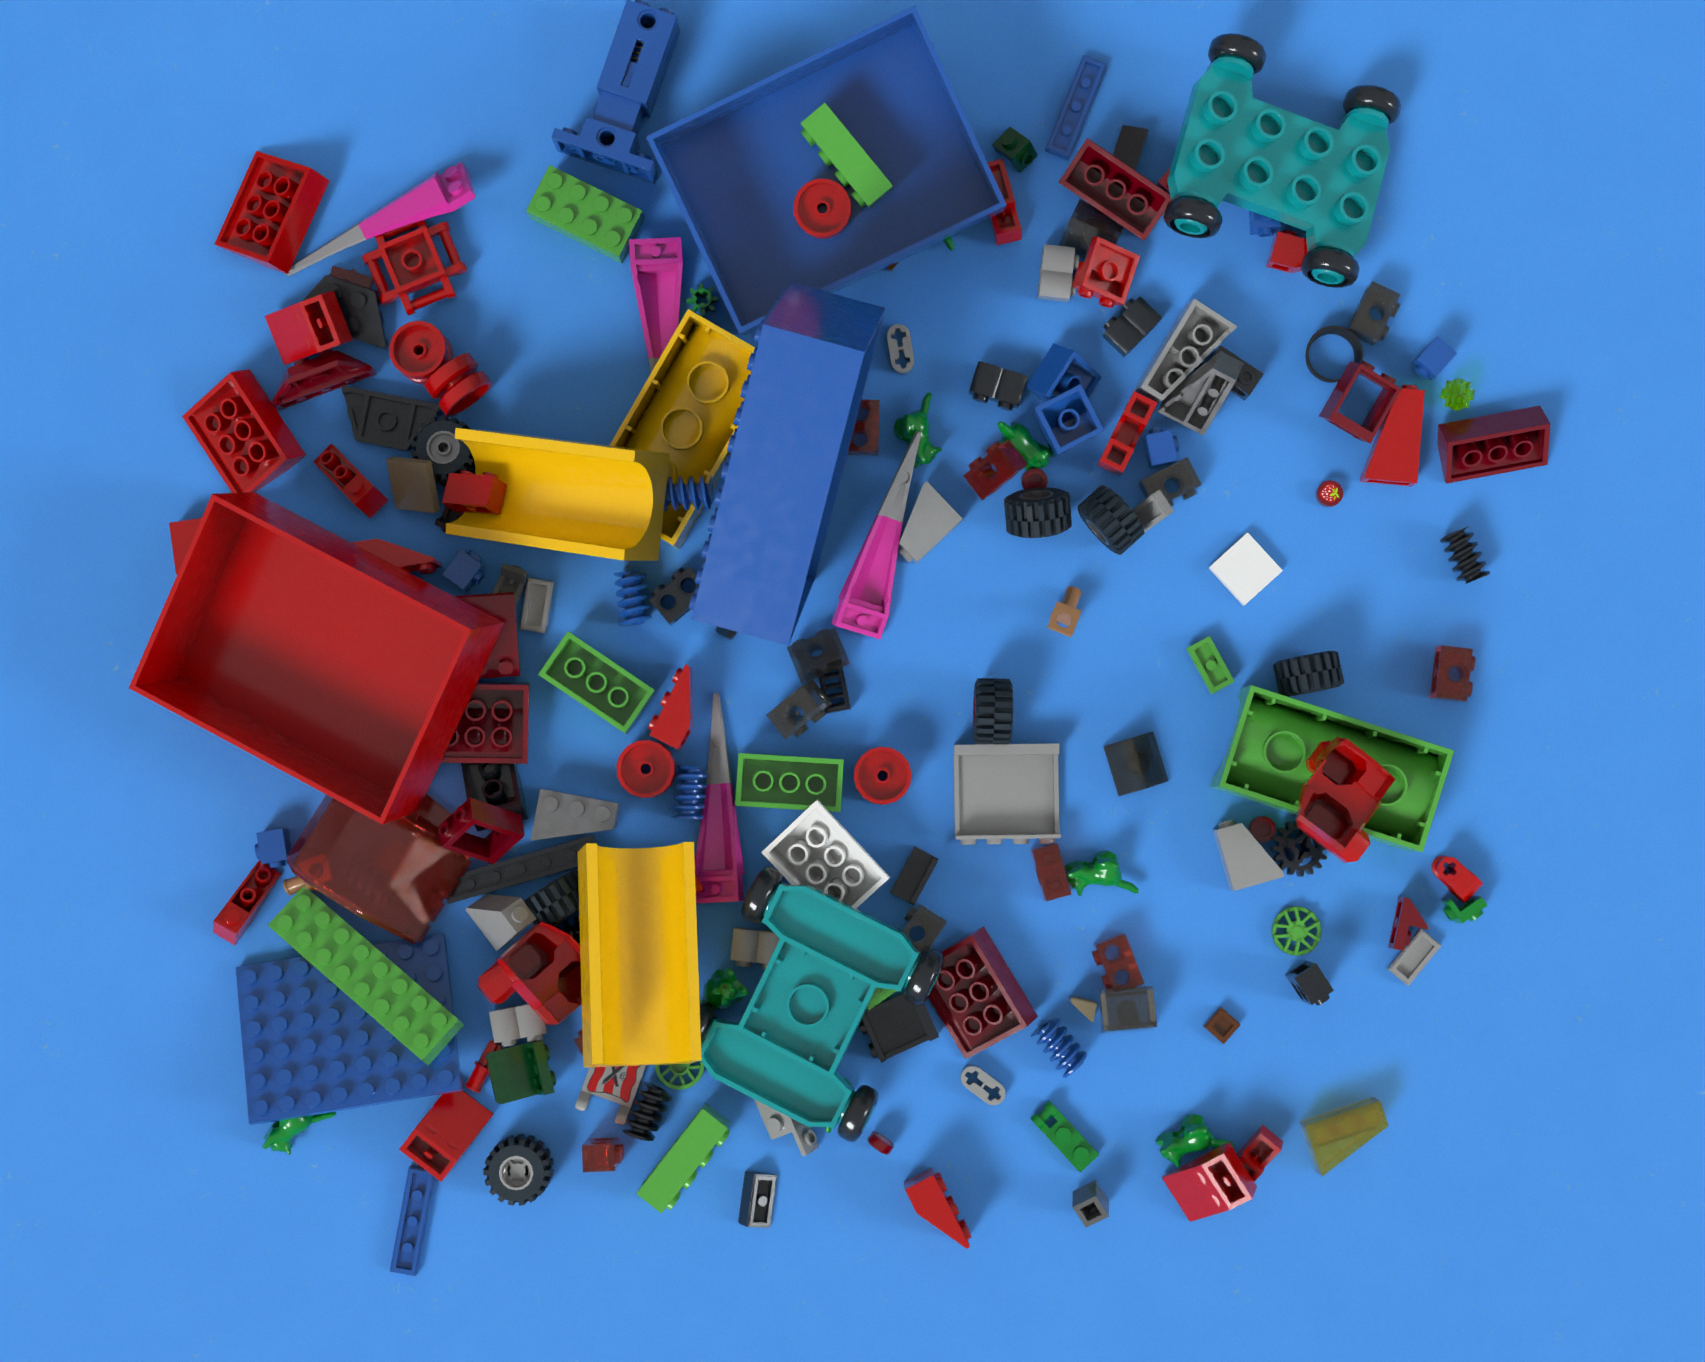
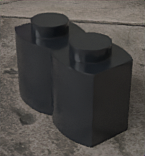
M1141 296L1137 300L1131 298L1121 308L1124 313L1118 319L1113 316L1103 326L1106 331L1102 337L1123 357L1132 351L1162 319Z
M978 361L969 394L973 395L972 399L981 403H987L988 400L998 403L997 407L1012 411L1013 408H1019L1028 376Z

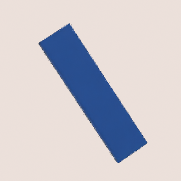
M1083 55L1045 152L1069 161L1106 69V63Z
M410 1165L408 1169L390 1272L416 1276L418 1273L435 1177L422 1167Z

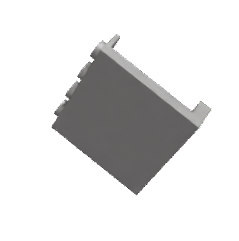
M1059 743L953 745L955 840H960L961 845H975L976 839H987V844H1002V839H1013V844H1029V839L1039 838V844L1055 843V838H1061L1059 829Z

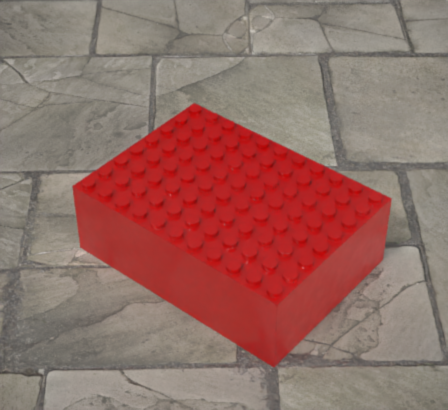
M255 492L212 494L129 689L384 825L419 811L504 622Z

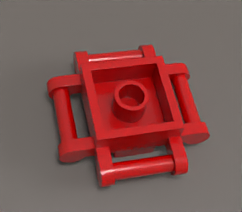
M424 219L375 236L378 249L364 254L362 260L364 265L369 267L380 294L379 300L381 305L390 304L400 298L407 315L410 316L416 313L415 310L447 297L449 299L456 297L449 278L463 274L468 269L465 262H462L449 233L451 228L448 222H442L428 228ZM415 227H419V229H417V230H414V231H412V232H409V233H407V234H405V235H402V236H400V237H397V238H395V239H393V240H390V241L386 242V239H389V238H391V237H393V236H396V235H398V234H401V233H403V232H406V231H408V230H410V229H413V228H415ZM435 236H440L452 264L447 268L444 267L432 239ZM382 258L395 287L391 291L388 289L377 262ZM440 281L442 282L443 288L412 301L408 294Z

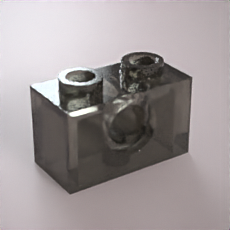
M1372 281L1366 287L1347 329L1351 330L1358 339L1371 345L1376 344L1379 340L1383 341L1390 328L1386 324L1390 317H1395L1401 305L1397 302L1400 294ZM1370 309L1379 311L1380 320L1371 318Z
M1188 457L1142 479L1138 483L1146 499L1160 490L1171 507L1174 506L1173 501L1180 497L1186 500L1198 494L1196 489L1202 485ZM1165 481H1174L1177 484V491L1175 493L1168 492L1164 486Z
M835 628L823 629L815 636L796 640L791 646L787 647L801 684L849 664L846 652ZM817 650L823 651L820 656H811Z
M811 679L766 715L786 740L793 734L796 738L809 729L806 724L811 720L816 723L827 714L825 709L832 703L814 680ZM797 707L802 709L804 716L799 714Z
M919 904L917 908L914 906L910 908L904 918L908 921L903 930L900 928L898 930L905 933L914 947L921 951L922 955L925 950L930 949L947 921ZM914 926H920L924 930L923 938L917 941L912 940L909 936V931Z

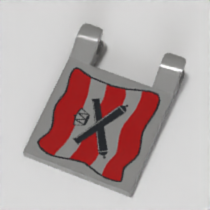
M646 1065L589 1067L575 1108L581 1111L586 1110L591 1094L621 1104L615 1122L624 1125Z

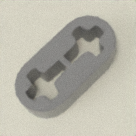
M895 324L887 332L890 363L896 373L907 374L914 366L911 336L906 326ZM897 330H900L901 334L906 335V337L902 338V347H898L897 340L891 338ZM903 351L905 360L910 361L906 363V368H901L900 364L895 363L899 361V352Z
M968 1065L962 1069L960 1079L968 1090L989 1105L996 1106L1003 1102L1005 1089L1000 1082L976 1065ZM977 1071V1078L982 1081L981 1085L979 1086L974 1081L970 1084L967 1083L966 1073ZM987 1085L991 1089H994L996 1086L999 1087L998 1093L1000 1097L998 1099L995 1097L991 1100L988 1099L989 1093L984 1089V1086Z

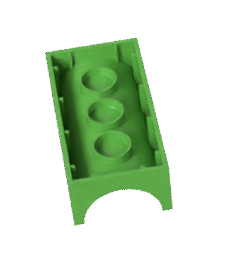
M1253 685L1241 688L1238 696L1239 710L1233 734L1222 764L1216 775L1212 778L1211 788L1297 815L1303 783H1306L1312 775L1307 770L1306 759L1310 757L1319 742L1332 741L1336 737L1346 738L1372 757L1395 778V781L1381 798L1380 806L1362 830L1368 834L1369 839L1410 852H1423L1454 750Z

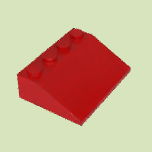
M256 151L215 241V245L270 269L288 274L330 180L310 167Z
M250 369L230 372L182 416L232 493L258 491L291 469L306 455Z

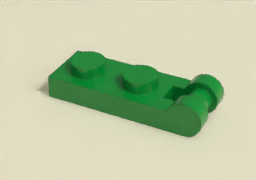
M1048 1100L1043 1105L1045 1108L1038 1114H1033L1030 1119L1081 1173L1099 1154ZM1053 1116L1056 1121L1049 1127L1045 1121Z

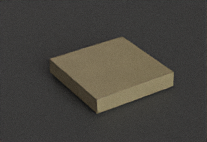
M402 457L386 459L396 509L428 513L440 511L431 460Z

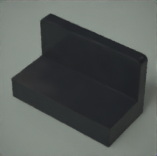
M914 847L890 893L915 905L939 859Z

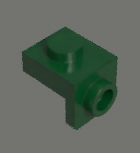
M1011 127L992 144L995 151L1011 161L1019 173L1037 157L1031 141Z

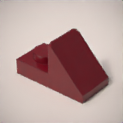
M1398 897L1388 948L1404 951V947L1409 945L1411 939V931H1408L1409 926L1429 930V927L1410 898Z

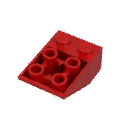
M334 291L317 295L265 316L284 365L353 340Z
M378 538L351 542L408 573L417 571L421 572V574H431L436 572V568L443 567L442 563L434 557Z
M686 664L683 669L680 667L677 669L672 679V682L675 683L672 691H666L660 705L663 706L660 715L655 714L648 726V729L652 730L650 736L680 751L693 728L692 668Z
M465 1091L442 1094L399 1150L442 1182L494 1113Z
M1229 1142L1162 1176L1163 1181L1190 1222L1229 1211L1253 1199L1257 1185Z
M931 1167L904 1181L905 1191L916 1213L968 1249L970 1247L968 1239L972 1238L964 1219L959 1221L956 1216L960 1213L952 1195L946 1197L944 1191L947 1190V1187L940 1172L934 1173Z

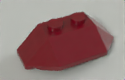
M328 349L320 352L317 358L311 360L304 358L294 362V366L287 369L272 403L278 410H283L340 389L342 385L348 386L377 375L376 371L369 364L338 350Z

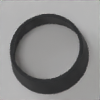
M1342 326L1324 327L1318 330L1308 342L1305 355L1306 364L1312 375L1321 381L1334 383L1338 382L1339 379L1325 378L1313 369L1309 360V349L1317 338L1327 334L1339 335L1352 346L1354 362L1360 363L1363 360V348L1360 340L1351 330Z

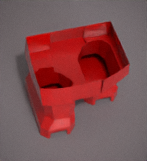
M1336 737L1332 741L1319 742L1310 757L1306 759L1307 770L1312 775L1306 783H1303L1296 822L1299 829L1343 863L1358 861L1371 844L1368 834L1362 829L1380 806L1381 798L1395 781V778L1346 738Z
M544 922L535 924L498 957L497 961L477 978V988L491 1004H502L517 991L546 1025L561 1023L582 1005L580 945L571 935Z

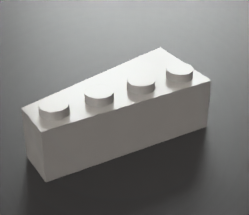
M1196 299L1187 302L1134 391L1158 403L1163 401L1238 326Z

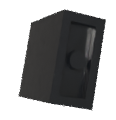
M904 993L879 1003L870 1010L866 1009L859 1024L863 1035L868 1033L872 1043L868 1044L873 1058L879 1057L881 1063L925 1041H931L939 1037L925 1004L916 1006L908 1002L904 997Z

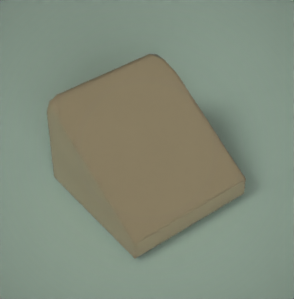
M1069 996L1068 1000L1093 1022L1097 1003L1094 1000Z

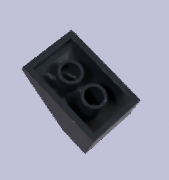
M461 763L467 799L470 797L522 815V820L528 819L517 764ZM474 824L477 832L488 829Z

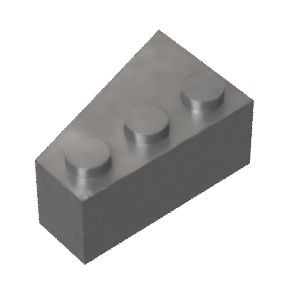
M1220 351L1183 380L1162 401L1158 412L1204 436L1235 384L1244 363Z
M540 789L530 841L614 830L617 826L621 803Z

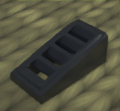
M841 658L815 663L825 714L850 710L851 706ZM838 668V672L823 675V669ZM836 677L840 679V682L826 685L824 683L826 679ZM838 687L842 689V692L828 695L826 693L828 689ZM841 697L844 699V702L831 705L828 703L830 699Z

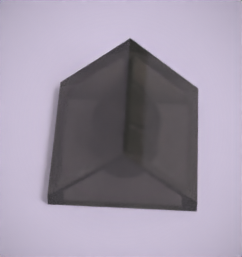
M1079 200L1058 246L1074 247L1075 255L1086 259L1093 237L1098 236L1116 244L1123 226L1091 204Z
M1153 731L1103 746L1118 796L1168 782Z
M1152 986L1100 990L1101 1034L1152 1030L1157 1027Z

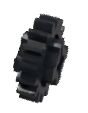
M1296 820L1294 825L1291 821L1285 822L1286 829L1282 827L1277 828L1279 836L1271 838V840L1276 842V846L1270 847V850L1276 851L1277 854L1272 859L1281 862L1279 864L1280 869L1287 867V875H1293L1296 871L1297 877L1304 876V870L1308 875L1314 874L1312 867L1320 869L1322 865L1319 860L1327 859V856L1322 854V851L1326 849L1314 839H1312L1314 842L1313 846L1311 837L1297 827ZM1293 831H1299L1294 838H1287ZM1296 844H1300L1299 847L1303 849L1302 852L1298 853L1299 849L1295 847ZM1304 858H1311L1307 864L1299 866Z

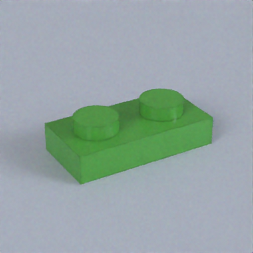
M1210 636L1186 648L1210 695L1235 682Z

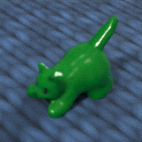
M930 392L922 399L919 411H914L911 414L904 415L903 418H898L894 424L895 436L897 439L905 440L908 446L917 430L921 432L914 468L918 467L919 463L921 465L931 463L936 454L942 450L941 447H935L929 441L927 414L932 398Z
M1002 421L998 422V428L1003 436L996 444V451L1001 457L1017 459L1025 470L1032 467L1045 468L1048 465L1049 458L1052 456L1051 450L1034 440L1025 426L1019 422H1013L1010 426Z
M1104 850L1096 853L1091 863L1074 861L1065 865V869L1068 871L1066 873L1067 883L1077 891L1079 896L1082 895L1083 889L1090 884L1102 886L1115 885L1133 893L1139 892V889L1133 883L1122 880L1117 856L1110 851Z
M727 968L725 972L718 969L705 983L704 998L700 1002L708 1003L716 1009L725 1010L733 1006L734 1003L741 1001L744 996L749 994V991L737 980L730 968Z
M336 1112L280 1120L272 1124L268 1129L262 1148L268 1149L270 1147L272 1151L286 1152L290 1155L292 1148L290 1142L296 1134L307 1129L312 1123L334 1117Z
M1197 1114L1185 1116L1182 1119L1180 1131L1165 1132L1155 1140L1157 1145L1162 1146L1159 1150L1162 1157L1173 1162L1177 1167H1180V1159L1186 1153L1203 1151L1210 1147H1219L1227 1142L1231 1144L1232 1148L1234 1147L1231 1141L1215 1139L1210 1129L1205 1125L1203 1117Z

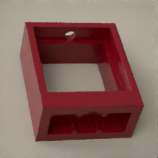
M1363 360L1360 363L1350 361L1319 417L1356 439L1370 444L1402 388L1394 384L1395 379L1385 373H1381V375L1375 373L1373 365ZM1358 374L1383 388L1361 426L1337 412Z
M470 797L439 826L442 848L491 864H495L525 836L522 815ZM474 824L493 830L485 838L466 833Z

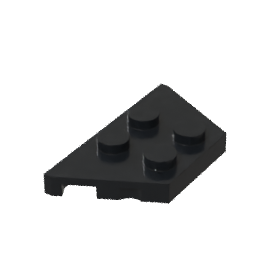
M328 274L323 277L304 299L307 300L317 295L334 291L352 338L384 349L388 347V340L385 339L382 325L384 323L383 315L379 309L378 290Z
M342 385V393L346 400L355 441L408 452L411 449L412 441H417V438L414 436L416 431L421 433L423 430L420 426L424 422L428 426L431 423L429 419L436 417L441 411L439 405L435 403Z

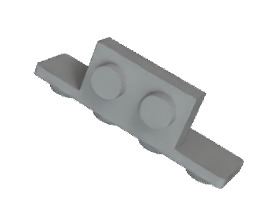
M754 1099L771 1140L792 1133L802 1156L810 1154L819 1147L816 1135L811 1127H807Z

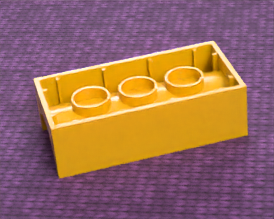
M688 309L609 446L670 453L667 480L668 477H671L675 485L678 478L682 477L684 484H687L689 477L693 476L695 484H698L700 476L704 477L706 483H709L712 476L714 491L721 478L724 462H727L728 456L731 455L727 448L731 435L734 434L735 428H738V425L734 424L737 409L740 408L742 401L745 399L740 397L744 381L751 374V371L747 370L750 355L754 352L755 347ZM702 502L700 510H695L693 503H691L689 510H685L681 503L678 511H675L670 503L668 511L663 512L661 539L680 550L703 510L704 503Z
M455 428V439L463 441L472 453L476 475H482L483 472L496 474L498 479L507 485L500 515L464 512L456 521L446 523L445 534L623 561H658L670 453L498 431Z
M682 842L676 845L654 848H608L598 846L597 843H586L578 851L583 1068L691 1064L702 1060L694 842Z

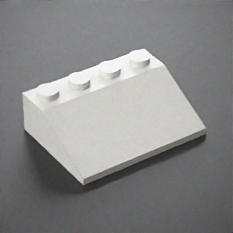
M818 799L761 852L791 885H810L854 908H858L890 878Z

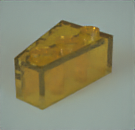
M1375 1097L1299 1122L1315 1170L1321 1176H1324L1389 1126L1381 1102Z

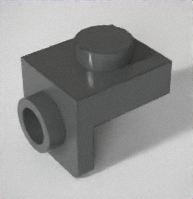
M503 564L500 577L492 593L514 592L516 608L526 587L527 572L516 565Z

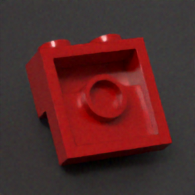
M1093 237L1085 262H1079L1072 287L1078 289L1077 295L1092 299L1093 296L1098 298V304L1103 307L1113 308L1116 305H1124L1140 256L1101 237Z

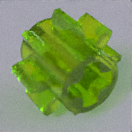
M1460 378L1454 379L1451 382L1447 380L1440 398L1446 399L1445 407L1455 411L1464 407L1469 408L1470 400L1474 399L1475 394L1474 390H1470L1471 382H1466Z

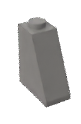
M927 481L921 488L899 542L901 548L899 553L909 563L913 560L917 564L962 522V517Z
M1233 819L1218 823L1219 828L1214 829L1213 833L1230 890L1236 891L1285 877L1280 867L1242 823H1234Z
M486 894L465 909L496 951L516 938L537 919L521 897Z

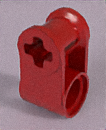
M1442 855L1436 857L1432 862L1431 869L1433 874L1463 903H1466L1483 885L1476 875L1453 857ZM1444 863L1449 864L1448 869L1450 871L1448 873L1444 872Z

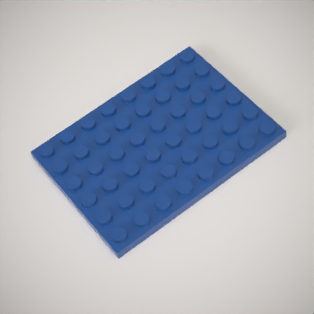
M444 933L373 945L454 1015L446 937ZM303 956L236 967L250 1125L463 1091L457 1035L452 1038L428 1066Z

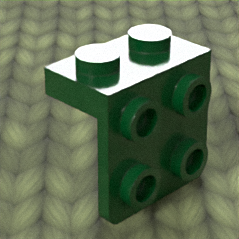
M543 1040L526 1042L487 1053L486 1062L496 1103L505 1104L534 1095H547L555 1092L553 1086L556 1085V1078L554 1072L549 1069L548 1060H550V1052L548 1046L544 1045Z

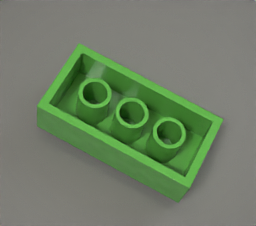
M823 103L800 123L803 128L800 132L811 147L814 144L820 149L818 152L819 157L827 167L833 165L836 168L837 172L834 173L836 178L845 188L850 185L854 190L851 195L861 208L866 205L870 210L894 190L890 181L826 103Z
M551 165L546 170L526 210L530 219L620 263L623 262L629 250V239H635L645 219L642 210Z
M568 631L538 674L627 735L657 692Z
M738 753L735 806L807 810L818 799L829 812H841L844 759Z
M705 1103L645 1179L636 1194L661 1214L665 1208L670 1211L681 1196L679 1190L682 1187L687 1190L698 1173L695 1170L697 1167L704 1168L712 1158L714 1151L711 1149L715 1144L720 1147L730 1133L728 1129L730 1122Z

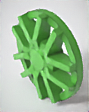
M1298 906L1288 907L1282 910L1273 921L1272 938L1276 946L1289 955L1299 956L1307 954L1320 941V921L1313 912L1306 908ZM1294 911V921L1290 920L1287 912ZM1298 911H1303L1307 915L1300 920ZM1282 916L1285 917L1287 925L1278 924ZM1311 917L1314 923L1306 927L1304 923ZM1277 927L1286 928V934H1276ZM1316 927V936L1308 931ZM1307 935L1314 939L1311 946L1304 940ZM1287 937V940L1283 947L1282 944L1278 941V938ZM1291 941H1295L1294 951L1288 950ZM1300 942L1307 947V949L1303 951H1298Z
M701 1061L700 1065L666 1064L669 1067L663 1073L660 1072V1065H655L660 1081L667 1087L676 1090L687 1089L695 1085L704 1071V1065ZM700 1068L699 1073L695 1078L690 1069ZM671 1070L674 1076L668 1082L663 1076ZM686 1073L692 1079L688 1084L685 1083L683 1075ZM679 1076L682 1085H675L672 1082Z

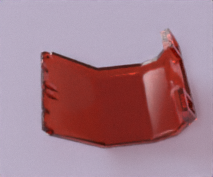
M328 795L322 800L287 857V863L292 872L312 888L358 917L412 944H415L417 941H423L431 928L428 925L429 922L436 920L445 905L442 901L444 898L449 899L459 883L456 880L457 877H463L472 862L469 860V856L442 848L441 839L438 836L415 825L404 817L382 825Z

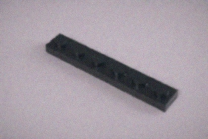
M594 835L442 878L441 881L448 904L578 867V851L586 843H596Z

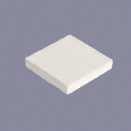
M1248 532L1209 567L1211 572L1243 606L1283 571Z

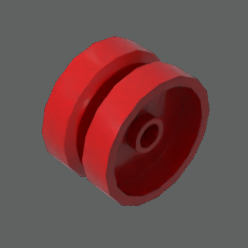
M815 179L806 183L797 192L794 200V216L798 225L808 235L818 239H830L839 235L848 226L852 216V204L846 190L839 183L830 179ZM821 203L826 204L828 208L825 213H820L817 210Z
M424 321L408 322L399 327L392 336L389 345L390 359L395 368L410 381L420 385H425L432 374L444 364L454 359L453 348L449 340L439 329L431 323Z
M470 353L461 354L444 364L430 376L424 385L433 399L441 398L438 405L447 417L455 416L472 406L488 392L493 384L484 371L476 372L478 363Z
M651 740L636 741L628 745L620 754L616 765L617 777L621 786L630 794L640 798H653L665 793L672 786L676 775V762L672 753L662 744ZM644 764L650 765V773H642L641 770H643L642 766Z
M877 747L868 750L858 760L854 770V782L856 789L864 799L873 804L886 805L896 802L905 795L911 783L912 773L909 762L900 752L893 748ZM880 771L887 773L888 777L885 781L878 779L877 774Z

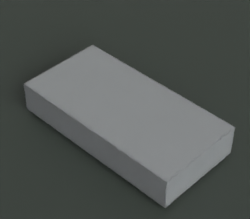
M1160 490L1132 509L1141 521L1145 532L1174 512Z
M528 578L520 630L546 634L554 582Z
M1419 928L1410 939L1409 945L1404 947V951H1400L1386 969L1409 986L1442 945Z

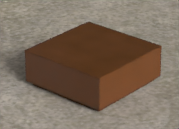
M1219 1007L1203 1027L1224 1044L1241 1024L1222 1007Z

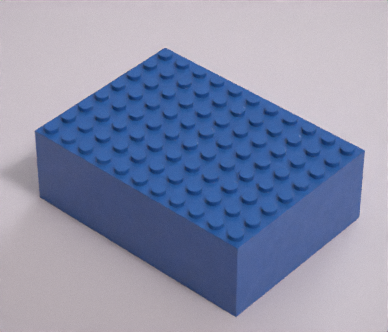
M915 5L646 136L739 334L747 335L757 329V326L764 320L765 315L768 314L769 309L775 304L776 299H779L780 293L782 294L783 289H788L791 283L835 293L1003 212L1007 206ZM823 103L827 104L893 185L894 190L870 210L866 205L863 208L858 205L851 195L854 190L850 185L845 188L834 174L837 172L836 168L833 165L827 167L818 155L820 151L818 146L814 144L811 147L800 133L803 130L800 123ZM815 179H830L839 183L846 190L852 204V216L848 226L839 235L830 239H818L808 235L798 225L794 216V200L797 192L806 183ZM821 203V206L817 208L820 213H825L828 209L824 203Z
M791 283L788 289H783L779 299H776L775 304L769 309L764 320L757 326L754 342L758 343V346L755 347L754 352L750 355L747 370H750L751 374L744 381L740 397L745 399L742 401L740 408L737 409L734 424L738 425V428H735L734 434L731 435L727 451L731 452V455L728 456L727 462H724L721 472V478L725 479V481H722L721 487L718 488L714 505H718V507H716L714 515L711 516L708 531L712 533L709 534L708 540L705 541L701 557L706 559H703L702 565L698 569L695 583L699 585H697L695 593L692 594L689 609L693 610L692 620L789 646L816 577L884 316V307Z

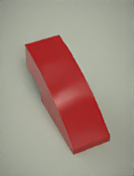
M999 159L987 162L1007 205L1003 212L990 218L996 245L1022 240V228L1015 208V199L1004 161Z
M1263 1124L1237 1153L1254 1182L1264 1172V1168L1282 1150L1283 1141Z

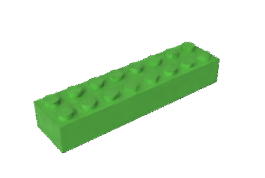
M305 886L295 894L268 924L274 932L428 1066L464 1026L459 1019L315 894L305 889Z

